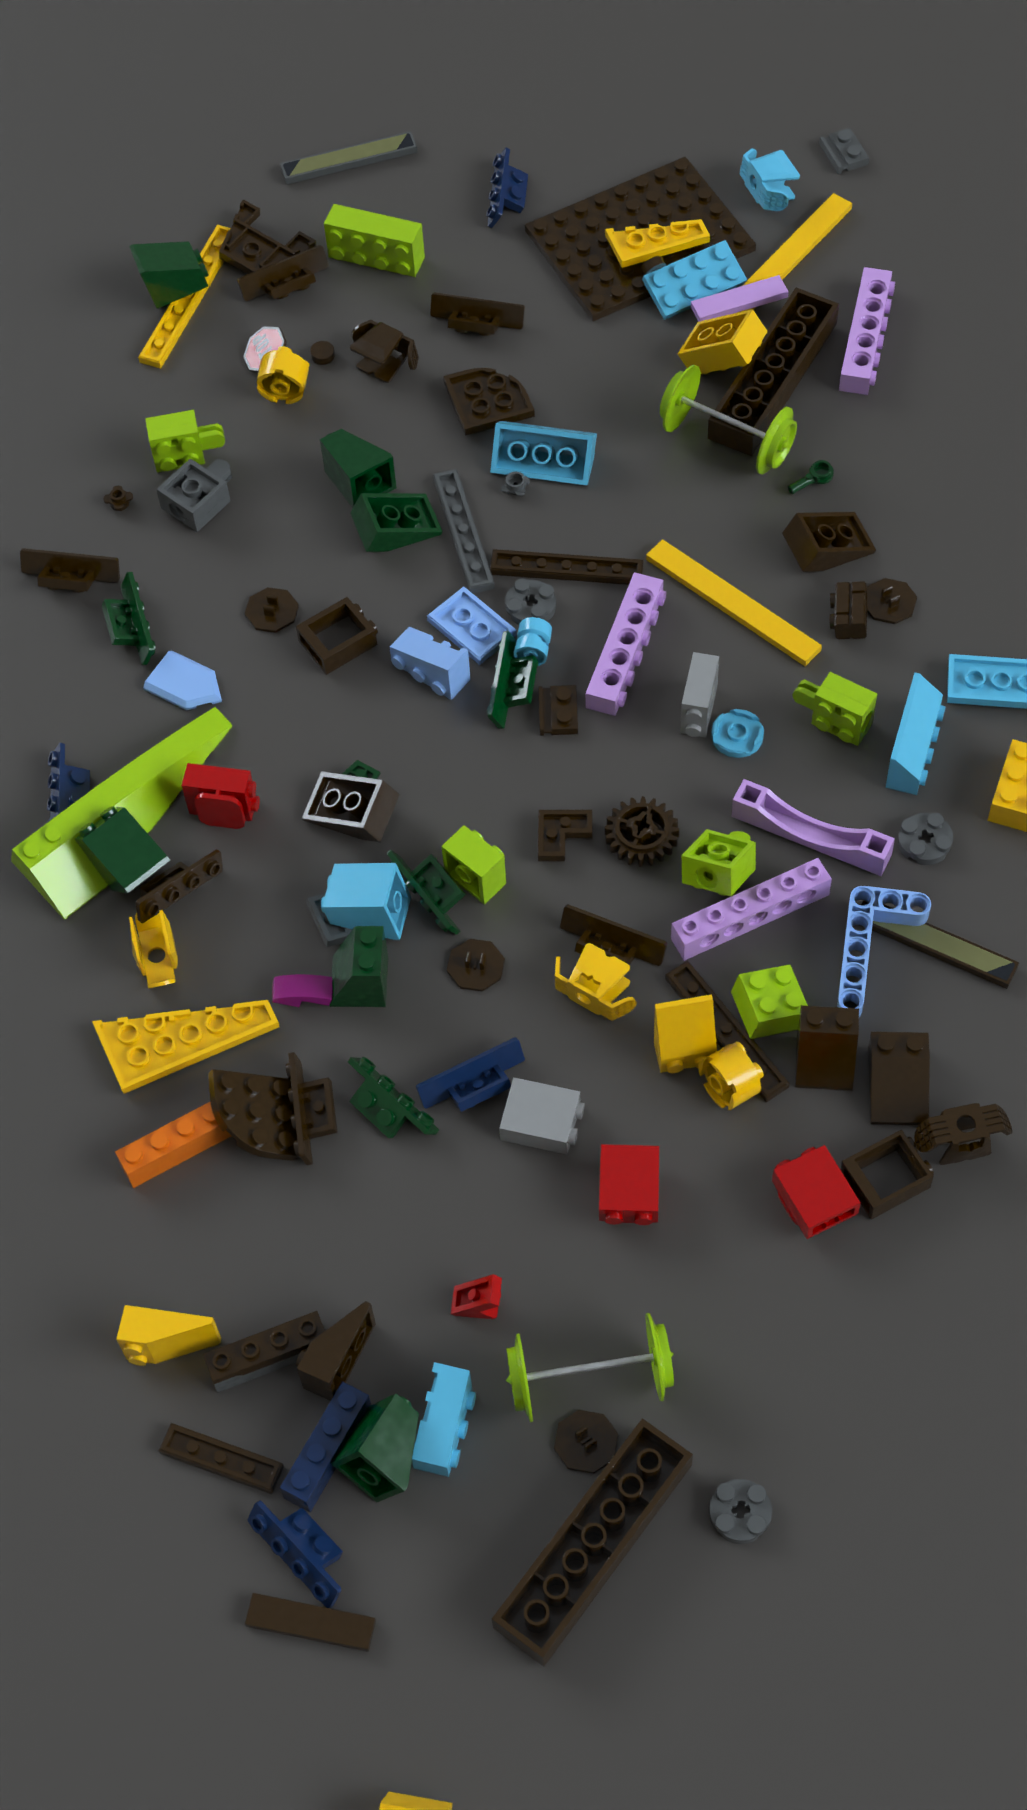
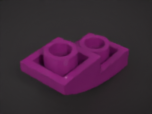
M307 974L276 976L273 978L272 1002L299 1007L302 1001L329 1006L332 1001V977Z

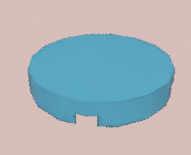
M730 710L729 713L720 714L713 722L711 731L713 745L719 752L728 757L742 758L750 756L758 751L763 743V725L755 714L747 710Z

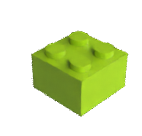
M463 825L441 846L444 868L458 885L484 905L506 884L504 853L497 846H491L484 841L482 835L476 830L471 831Z
M790 964L739 974L731 990L750 1039L798 1030L801 1006H808Z

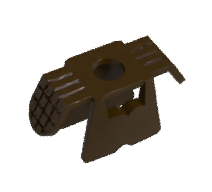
M373 320L361 323L352 330L351 337L354 343L350 345V350L365 357L356 364L357 369L366 374H375V378L389 383L407 357L410 370L417 368L419 355L413 339L404 336L401 331ZM393 350L402 353L397 359L394 356H390Z
M979 1103L945 1109L939 1116L927 1118L916 1128L914 1141L920 1152H930L938 1145L950 1143L939 1161L940 1165H946L990 1155L992 1153L990 1134L1002 1132L1008 1136L1013 1131L1007 1114L999 1105L991 1104L980 1107ZM975 1128V1129H974L973 1131H971V1132H963V1131H962V1130H967V1129ZM981 1139L980 1141L972 1142V1143H970V1144H962V1145H959L960 1143H965V1142H970V1141H975V1140Z

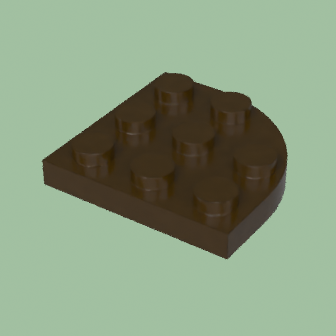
M474 368L443 376L444 385L465 436L495 428L496 423L499 421L517 422L535 417L534 408L525 388L510 374L507 377L496 373V369Z
M212 1069L208 1074L210 1102L214 1117L221 1130H226L237 1141L236 1145L253 1155L294 1161L297 1158L294 1150V1141L297 1140V1136L291 1123V1115L294 1114V1108L290 1103L288 1090L291 1089V1080L288 1078Z

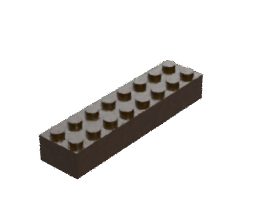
M796 287L768 328V332L763 338L762 344L752 356L751 362L743 366L715 410L766 433L773 419L783 409L837 325L839 303ZM712 415L708 420V439L749 456L754 454L763 438Z
M642 1418L493 1616V1628L544 1667L691 1468L693 1454Z

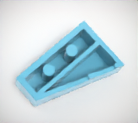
M434 1362L432 1372H434L435 1378L431 1392L427 1391L425 1401H428L423 1420H420L413 1450L412 1464L414 1469L449 1477L451 1468H457L460 1450L457 1449L460 1438L465 1439L468 1429V1421L465 1420L467 1410H473L476 1392H473L469 1370Z

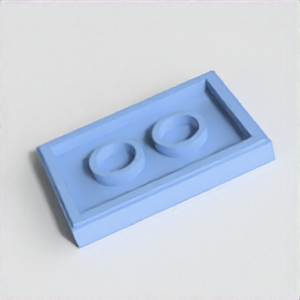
M464 586L427 615V621L460 649H467L468 656L479 665L499 650L503 631H509L513 637L517 635V630Z

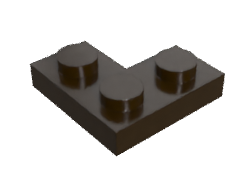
M539 810L538 861H565V838H592V810Z

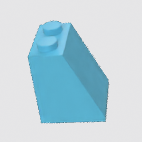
M396 863L334 864L332 873L327 879L328 887L326 894L321 900V910L325 913L330 924L352 930L355 926H383L385 938L400 940L411 895Z

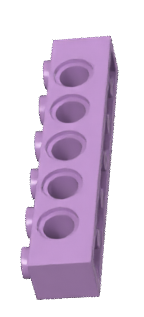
M864 267L842 366L839 391L868 395L870 385H875L877 371H873V368H878L881 353H878L877 349H882L884 335L881 334V331L886 332L888 317L884 315L885 313H890L892 299H888V296H893L895 282L891 281L892 271Z
M634 572L585 693L587 709L616 716L618 708L624 706L627 697L626 688L627 686L631 687L634 681L635 672L633 670L635 665L639 666L642 660L643 645L647 646L650 640L651 631L649 629L651 625H656L659 611H657L658 606H663L665 602L666 591H663L662 579Z
M816 858L673 922L671 940L685 961L829 896L832 878L819 858Z

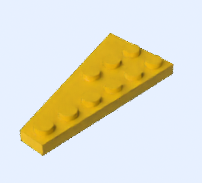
M268 1000L236 1003L232 1007L217 1009L216 1006L205 1007V1010L191 1012L190 1009L146 1014L143 1018L135 1019L121 1017L117 1018V1021L102 1022V1020L92 1021L123 1094L280 1027Z

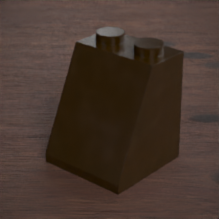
M801 1006L796 1042V1088L853 1091L859 1035V1009Z

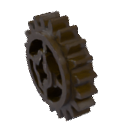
M642 796L640 803H636V800L632 797L629 806L622 801L620 802V810L613 808L612 816H607V825L605 826L606 844L610 845L611 853L618 852V860L628 857V865H631L634 860H638L639 867H642L644 860H647L653 866L655 857L663 862L664 853L671 855L672 847H677V837H679V828H677L678 818H673V810L666 811L665 803L656 806L655 798L650 803H646L645 797ZM653 821L658 823L663 831L658 830V826H656ZM621 832H622V833H625V834H626V837H628L631 842L627 841V840L622 836Z

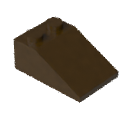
M855 512L796 513L782 532L803 572L825 571L876 552V548Z
M321 771L302 819L358 839L381 842L399 794L383 780Z
M871 1032L868 1044L871 1124L920 1125L929 1118V1033Z
M367 1301L362 1303L311 1341L307 1350L303 1349L300 1352L296 1361V1367L303 1389L331 1401L342 1381L347 1382L376 1326L371 1303Z

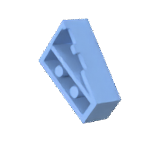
M408 627L389 647L392 664L399 670H405L410 673L416 681L424 682L430 686L436 694L444 695L452 700L471 680L468 650L465 648H461L459 651L450 648V642L444 640L440 644L433 641L432 635Z

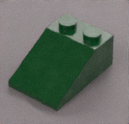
M361 493L350 512L366 552L392 551L439 536L443 532L427 494Z

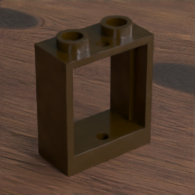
M348 597L296 626L299 643L326 675L378 645L376 637L378 633L377 627L372 620L367 621L361 607L357 603L353 604ZM349 616L362 632L328 651L316 635Z
M902 1129L846 1158L841 1163V1172L871 1220L931 1188L934 1171L927 1160H922L917 1153L918 1149L914 1140L910 1136L907 1137ZM897 1150L917 1181L881 1199L861 1169Z

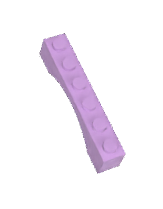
M743 779L733 798L731 817L876 875L882 876L892 856L895 838L870 828H845L819 821L791 807L777 797L770 789Z

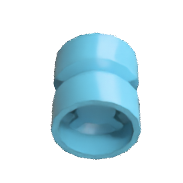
M536 617L523 619L519 623L514 657L520 658L534 655L538 660V666L544 664L547 660L548 644L552 634L550 623Z

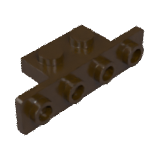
M318 245L237 279L245 301L266 293L273 299H283L290 292L309 288L310 284L316 282L314 273L328 268L329 264L323 246Z
M436 292L431 295L430 315L432 317L448 319V328L455 329L456 332L465 333L472 331L478 332L481 336H490L495 334L499 326L514 329L523 328L524 305Z
M22 548L20 551L21 572L39 575L37 577L38 587H47L50 590L68 589L80 593L88 591L94 580L116 583L120 580L119 559L115 557Z
M216 849L189 867L179 862L141 886V898L136 901L138 921L141 923L146 922L156 916L159 910L166 909L223 871L221 852Z
M569 904L563 909L560 928L581 936L576 942L575 952L581 954L585 945L591 943L604 950L606 956H615L629 965L635 957L657 966H661L667 948L666 941Z
M295 1052L288 1053L289 1063L286 1064V1073L292 1084V1088L288 1090L291 1105L294 1106L295 1113L291 1115V1123L294 1131L297 1132L294 1150L298 1158L300 1157L306 1165H311L313 1161L310 1139L337 1133L332 1081L327 1077L304 1083L302 1063Z

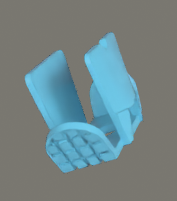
M750 149L743 155L739 173L745 182L744 185L763 209L771 211L784 210L788 206V201L795 199V195L790 187L785 186L784 183L786 180H798L800 174L783 150L756 158L757 150Z

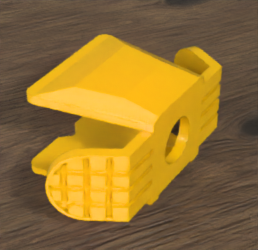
M159 910L156 916L141 923L138 921L136 912L135 923L138 934L133 918L129 917L132 952L142 975L147 976L148 989L175 983L174 969L178 966V958L169 920L164 911ZM155 949H161L165 952V958L161 962L153 963L148 959L150 952Z
M587 943L570 978L567 979L560 975L561 956H556L555 989L567 995L570 1000L611 1021L628 1014L637 1005L634 997H627L611 1004L630 985V980L624 977L630 971L629 964L615 956L608 957L604 950L591 943Z

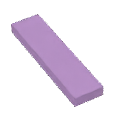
M780 275L691 301V309L699 322L788 298L789 291Z

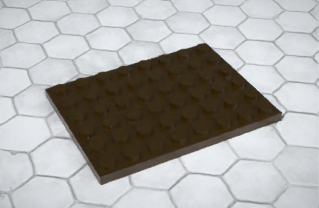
M682 157L525 224V232L593 322L651 297L642 281L644 273L641 267L645 262L622 268L605 236V229L614 228V231H624L625 227L635 226V229L649 228V224L670 226L671 222L701 219L710 234V242L661 256L666 266L726 240L736 259L756 251L754 240L686 157Z

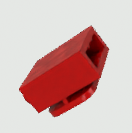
M187 763L181 786L189 814L198 815L199 820L206 825L240 829L244 827L245 821H252L253 813L259 809L260 798L256 796V782L252 780L250 770Z
M601 1144L599 1221H605L607 1224L612 1225L621 1223L650 1225L652 1222L658 1223L659 1146Z
M825 1145L817 1149L816 1147L808 1148L800 1157L792 1161L790 1159L784 1160L773 1169L772 1182L778 1191V1198L791 1220L800 1227L806 1239L859 1213L861 1202Z

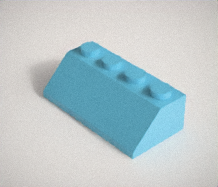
M499 421L495 425L490 473L508 475L511 472L517 471L528 478L587 486L594 461L597 433Z
M914 672L890 758L885 787L917 795L919 785L925 786L928 770H924L925 763L931 764L934 749L930 748L931 742H937L940 727H936V723L943 720L946 706L941 705L943 694L920 673Z

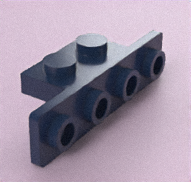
M505 147L501 154L498 153L493 161V166L495 167L491 177L493 185L488 198L491 201L486 214L488 217L487 226L493 228L501 218L503 206L518 213H521L525 208L528 174L508 165L510 149Z
M59 743L56 749L50 752L48 758V766H51V773L47 783L48 788L51 789V795L47 802V810L50 811L48 822L90 791V770L65 765L64 743Z
M514 1037L417 1084L416 1089L423 1107L427 1109L450 1097L462 1112L511 1088L510 1080L503 1071L525 1060L520 1041L517 1037Z
M261 1500L256 1502L247 1519L252 1529L260 1534L270 1545L273 1552L280 1556L291 1568L293 1574L300 1578L311 1590L317 1600L321 1601L326 1608L334 1606L342 1589L324 1569L339 1560L343 1551L303 1508L279 1521Z

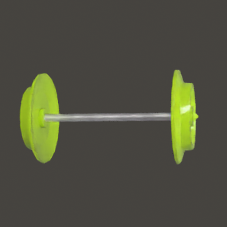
M691 365L685 371H679L674 375L664 392L660 404L659 413L661 418H663V427L666 432H673L684 421L691 407H694L763 438L757 456V473L764 475L771 468L776 469L782 464L791 449L797 431V422L793 420L794 413L791 407L786 406L780 410L765 433L694 401L700 384L701 372L699 366Z
M646 1313V1331L650 1354L526 1373L520 1334L517 1333L515 1346L506 1348L510 1375L505 1380L512 1385L515 1410L525 1411L529 1421L533 1422L528 1381L650 1361L659 1400L664 1401L665 1389L674 1386L671 1359L674 1353L670 1351L664 1324H655L651 1314Z

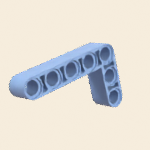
M858 886L852 890L848 906L837 1008H847L844 1006V1003L851 1001L857 1005L855 1009H859V1017L861 1016L865 997L873 921L910 926L925 924L931 909V900L926 894L871 886ZM865 900L868 904L861 906L855 901ZM891 903L895 905L896 908L888 909L884 907L883 904ZM914 906L921 907L924 911L915 912L911 908ZM862 925L865 930L857 931L853 926ZM858 950L863 955L855 957L850 954V951ZM856 976L860 981L853 983L847 980V977Z

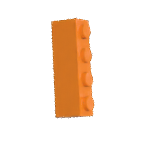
M208 1102L115 1151L130 1184L135 1188L231 1137V1135L226 1130H221L214 1117L211 1102Z

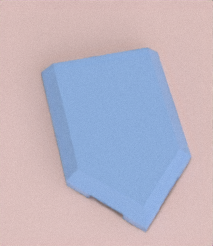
M174 651L167 652L146 679L143 687L145 691L186 711L195 709L198 705L222 702L215 671Z

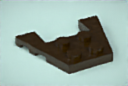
M243 199L240 203L239 212L233 219V225L228 230L219 250V258L246 274H250L316 247V240L299 231L286 245L277 242L250 226L260 216V208Z

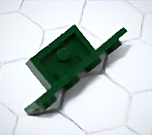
M127 572L121 584L124 600L104 599L102 609L112 645L137 646L141 664L147 665L151 656L155 653V642L151 640L149 621H146L144 615V603L139 597L138 582L135 581L133 572Z
M503 631L502 639L499 643V655L495 665L494 681L491 686L490 703L487 707L488 718L498 729L505 728L509 707L531 704L538 660L534 655L520 658L514 657L517 640L509 631Z
M390 849L386 853L392 860L390 863H396L400 873L407 879L405 881L406 886L414 894L418 892L422 897L420 900L421 905L429 913L433 911L438 918L435 922L444 932L450 930L456 935L461 932L460 929L446 913L466 895L456 881L432 854L412 871L405 861Z
M366 1057L349 1058L347 1062L365 1078V1081L349 1102L387 1138H393L407 1119L424 1134L436 1135L439 1129L433 1124L434 1119L426 1112L419 1111L414 1106L415 1102L405 1093L398 1092L394 1088L395 1083L389 1077L380 1075L375 1070L376 1065Z

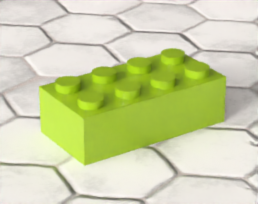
M333 204L324 222L329 258L416 277L425 258L422 223Z

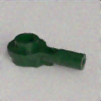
M818 460L809 468V473L806 476L788 485V490L791 494H794L812 483L826 484L832 480L834 469L829 462Z

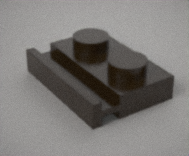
M576 685L550 686V688L539 686L540 736H544V733H552V735L578 734Z

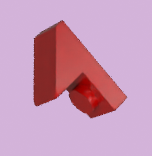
M492 1274L454 1286L451 1315L496 1319L501 1298L502 1278Z

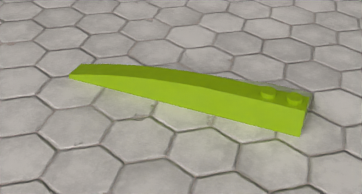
M216 707L207 711L114 773L12 849L11 862L64 920L108 886L76 842L75 838L81 835L79 830L90 822H93V824L102 819L100 814L109 807L114 806L115 808L125 807L147 833L151 832L181 792L187 763L203 765L206 758L230 731L232 724Z

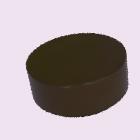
M655 256L647 260L642 265L641 270L646 275L666 266V263L661 256Z
M327 341L316 342L310 349L311 358L316 364H328L335 357L334 347Z

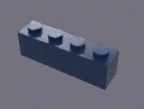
M342 1381L280 1486L284 1499L311 1513L336 1470L331 1464L367 1408L371 1406L368 1394Z

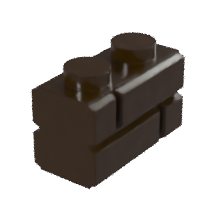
M864 581L852 583L837 582L835 584V593H830V608H835V613L829 616L830 630L835 629V637L838 640L850 638L865 639L867 637V585Z

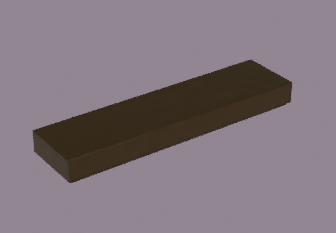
M173 1423L170 1424L158 1450L162 1455L271 1495L284 1467L283 1463Z
M253 1593L245 1626L369 1652L376 1619L374 1617Z

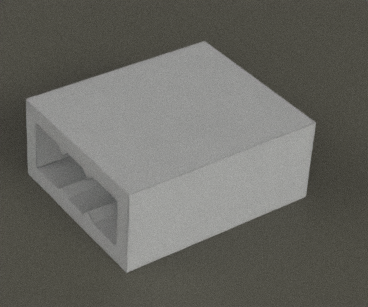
M693 652L681 704L680 733L687 734L691 737L707 736L718 686L719 656Z
M513 1077L499 1127L500 1140L567 1155L569 1146L575 1145L578 1129L574 1128L576 1120H581L584 1112L585 1103L581 1102L580 1091Z

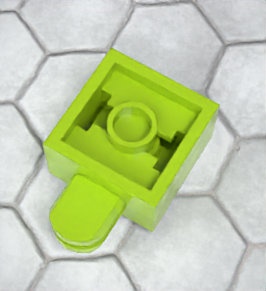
M194 410L145 418L157 473L179 469L189 459L200 465L205 464L203 450L219 448L225 444L222 426L216 423L198 427Z
M829 672L821 686L805 679L802 680L792 694L796 703L813 710L812 725L821 731H827L839 737L844 742L859 746L873 724L877 693L832 672Z
M706 829L681 855L682 883L697 889H705L716 892L719 895L731 897L756 870V842L751 841L750 835L745 832L733 831L727 835Z

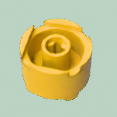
M285 346L279 347L278 350L267 352L261 359L257 376L258 392L271 402L277 403L278 399L286 400L285 404L298 402L303 397L309 363Z
M738 1041L728 1044L704 1058L698 1065L700 1076L705 1074L707 1083L703 1084L707 1093L721 1108L728 1106V1110H732L757 1095L761 1090L760 1079L764 1076L763 1071L756 1062L752 1063L746 1054L744 1046Z

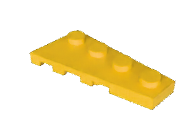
M701 219L671 222L670 226L649 224V228L635 229V226L625 227L624 231H614V228L605 229V236L622 268L645 262L655 256H665L710 242V234Z

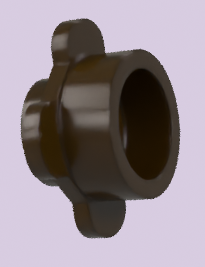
M117 485L113 487L109 494L103 497V500L106 504H110L113 510L122 511L129 506V501L133 499V494L126 492L122 486Z

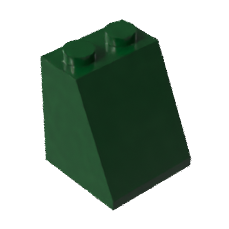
M189 241L133 244L129 246L139 273L157 309L208 287L205 277L209 276L198 248L193 250Z
M343 429L327 434L320 439L324 471L352 508L361 493H389L397 488L394 461L391 453Z
M109 807L100 814L102 819L95 824L90 822L79 830L81 835L75 838L110 889L116 892L129 893L170 861L168 856L125 807Z
M355 926L333 955L332 1001L330 1007H386L389 958L383 926Z
M397 1394L391 1395L367 1408L331 1463L376 1503L404 1492L409 1483L419 1413L411 1407V1403L406 1398Z

